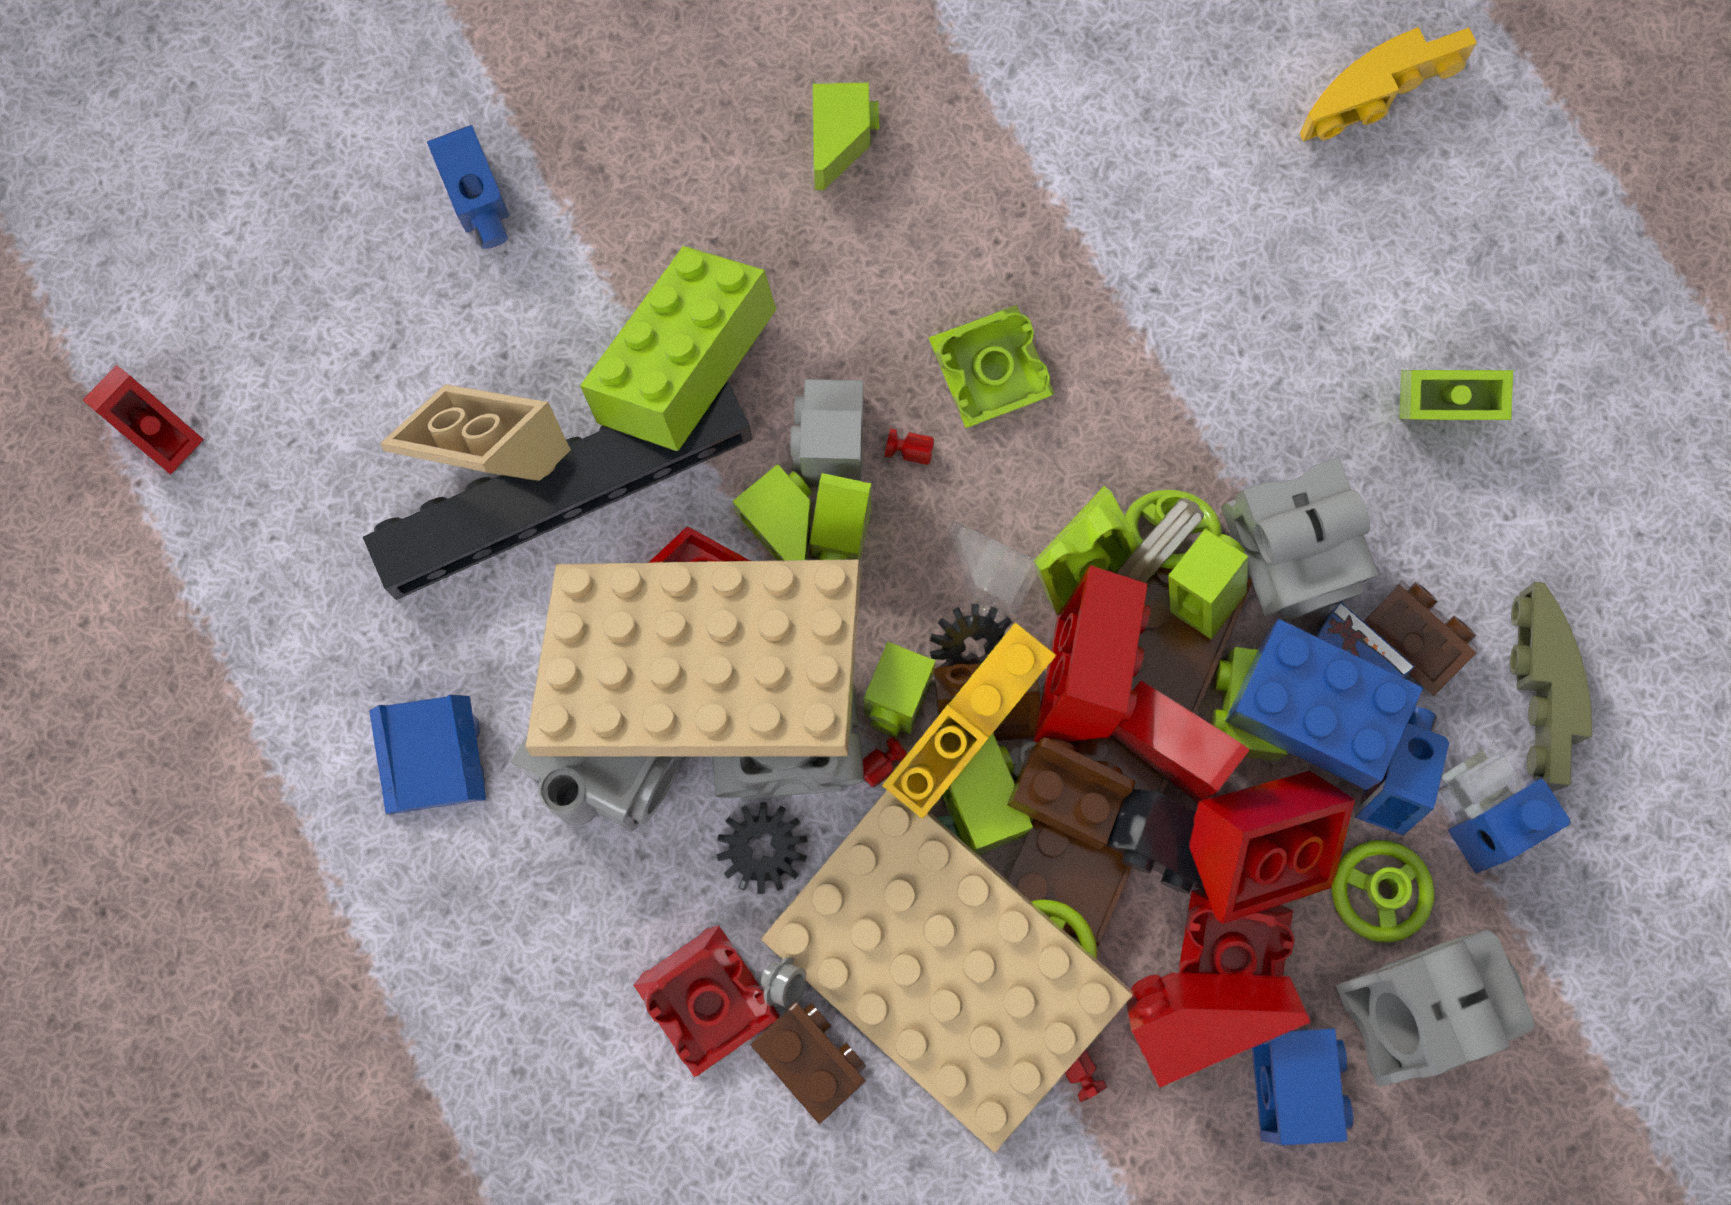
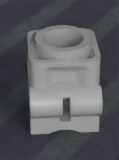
M1339 457L1314 465L1305 474L1293 480L1283 482L1267 481L1243 489L1237 494L1236 500L1221 506L1231 537L1241 544L1245 554L1248 555L1247 580L1249 578L1252 581L1265 617L1282 611L1285 621L1349 600L1364 594L1361 583L1379 575L1364 534L1370 531V518L1367 507L1360 494L1356 490H1351Z
M854 680L848 756H712L715 796L718 798L741 797L742 801H751L792 795L843 791L842 786L864 782L860 735L853 733V728L859 725Z
M525 737L511 763L524 771L528 777L540 783L539 797L543 805L564 822L575 826L584 825L592 821L598 813L628 830L634 831L639 822L642 824L648 822L662 803L675 779L683 756L531 757L525 747L527 739ZM574 788H578L579 792L573 803L563 806V799L566 793Z
M1489 930L1479 931L1440 943L1404 959L1387 963L1382 968L1366 971L1360 974V976L1335 985L1346 1012L1353 1018L1362 1033L1366 1046L1367 1062L1378 1087L1412 1078H1425L1442 1074L1464 1063L1502 1051L1510 1046L1509 1041L1533 1031L1534 1028L1533 1015L1526 1002L1520 977L1513 964L1507 958L1499 939Z

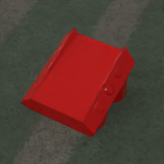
M1205 889L1192 890L1178 973L1283 976L1286 959L1292 954L1295 937L1291 930L1293 910L1283 905H1278L1222 924L1214 916Z
M720 925L705 929L699 936L653 968L643 972L633 984L643 999L648 1013L656 1023H659L674 1046L676 1053L682 1062L686 1064L693 1076H699L774 1023L780 1016L773 1005L770 1006L765 1002L764 991Z

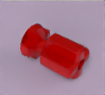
M890 428L884 456L892 458L896 451H901L903 460L928 465L931 461L935 440L931 436L911 432L907 434L905 439H899L897 430Z
M893 736L886 741L888 746L886 753L875 749L862 759L864 779L873 788L893 773V762L897 760L901 763L907 755L904 748Z
M1087 1049L1064 1073L1070 1084L1081 1083L1082 1089L1077 1094L1080 1102L1090 1099L1108 1087L1104 1080H1093L1092 1074L1097 1067Z

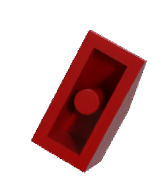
M117 365L83 399L89 407L170 475L204 440L131 375Z

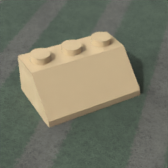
M447 384L440 388L380 443L385 452L487 473L537 481L549 475L555 469L556 464L571 450L549 402Z

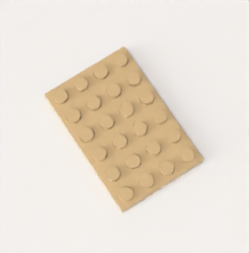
M859 560L556 564L525 745L531 757L848 756L861 582Z
M888 790L760 939L781 959L785 957L794 959L793 965L806 971V982L994 1153L1134 993L935 816L928 812L921 819Z

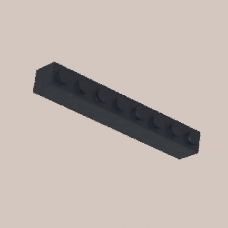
M727 380L679 451L602 425L599 428V432L583 439L581 437L566 439L571 450L556 464L555 469L540 481L500 475L493 479L491 477H482L469 483L465 487L464 492L448 499L446 497H438L425 502L419 508V512L403 519L394 517L380 522L374 527V532L363 536V540L384 589L395 600H398L752 441L750 425Z

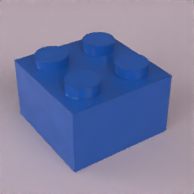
M1335 1029L1289 1031L1252 1048L1260 1138L1262 1142L1277 1145L1348 1142L1346 1129L1353 1127V1109L1349 1096L1342 1094L1340 1073H1345L1347 1070V1054L1343 1040H1336Z

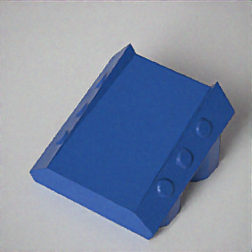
M450 694L447 697L392 705H378L369 710L385 813L387 815L486 800L484 769L480 763L477 738L480 734L479 720L472 713L470 696Z

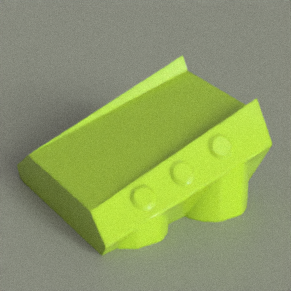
M1017 304L928 337L965 428L1054 395L1047 367L1040 361L1032 342L1034 330L1030 319L1020 313Z
M1103 486L1033 561L1044 592L1056 614H1059L1090 565L1116 573L1137 549L1133 530L1112 492Z

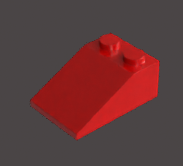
M1170 973L1160 977V975L1155 974L1137 981L1131 987V990L1134 992L1133 996L1126 1003L1131 1031L1159 1088L1311 1022L1290 976Z

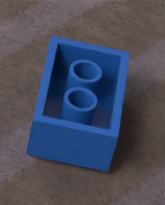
M1278 619L1265 633L1225 722L1367 790L1383 780L1423 687Z

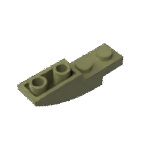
M1534 582L1521 591L1519 596L1514 598L1512 604L1511 622L1513 626H1518V645H1514L1511 650L1509 666L1511 674L1517 675V689L1537 691L1536 696L1531 698L1528 709L1529 724L1536 726L1535 745L1530 747L1527 755L1528 774L1534 776V780L1542 778L1551 791L1555 792L1571 785V746L1592 737V710L1588 681L1581 653L1572 629L1560 605L1546 584Z

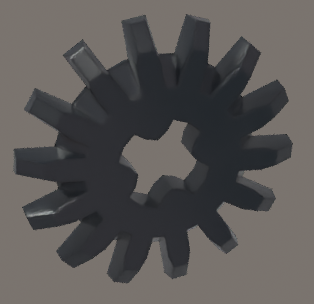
M971 604V615L963 616L960 608L957 607L952 610L956 618L953 624H950L943 618L937 622L945 631L944 636L931 633L930 641L942 646V649L930 651L931 659H946V662L939 667L956 664H981L1005 636L1004 632L1010 626L1012 620L1007 616L999 623L995 622L998 609L992 606L986 617L979 615V604ZM969 637L975 641L985 638L987 640L983 645L985 654L981 657L974 653L965 656L962 654L966 650L964 640Z
M760 802L759 815L752 817L748 806L745 805L740 808L745 821L739 824L730 816L725 821L735 830L733 835L718 834L717 841L729 844V850L718 853L717 859L718 861L731 859L733 865L724 872L727 879L737 872L743 875L738 888L745 891L750 880L757 881V894H765V881L773 880L777 891L784 889V886L779 876L786 872L795 880L800 875L790 866L792 861L797 860L806 863L807 855L796 852L795 845L807 843V836L792 835L791 830L801 824L797 817L786 824L781 821L786 808L779 806L772 817L767 815V802ZM764 833L772 836L770 845L776 849L775 855L772 858L764 856L760 862L754 861L752 859L754 851L748 846L749 840L751 838L760 840Z

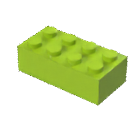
M683 246L580 385L596 423L679 451L777 310L765 270Z

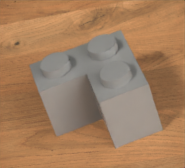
M805 379L804 396H795L794 421L795 425L801 426H791V456H793V471H801L802 479L807 486L819 487L822 473L862 481L863 380Z

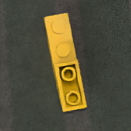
M1419 27L1373 48L1338 75L1320 95L1308 113L1299 133L1302 140L1306 141L1317 136L1320 140H1328L1340 134L1346 126L1359 121L1363 125L1375 123L1388 114L1397 93L1404 94L1412 91L1425 79L1439 75L1441 79H1445L1459 73L1465 68L1466 61L1477 44L1470 28L1426 43Z
M1015 622L882 786L923 819L1050 664L1056 654Z

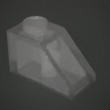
M953 520L949 527L947 542L969 605L979 604V615L985 617L991 606L995 607L998 611L994 621L999 623L1008 616L1012 620L1010 625L1013 626L1039 577L1033 563L1034 559Z
M1492 740L1443 772L1442 779L1446 784L1439 788V792L1455 815L1465 811L1468 817L1473 820L1522 790L1526 785L1495 740Z

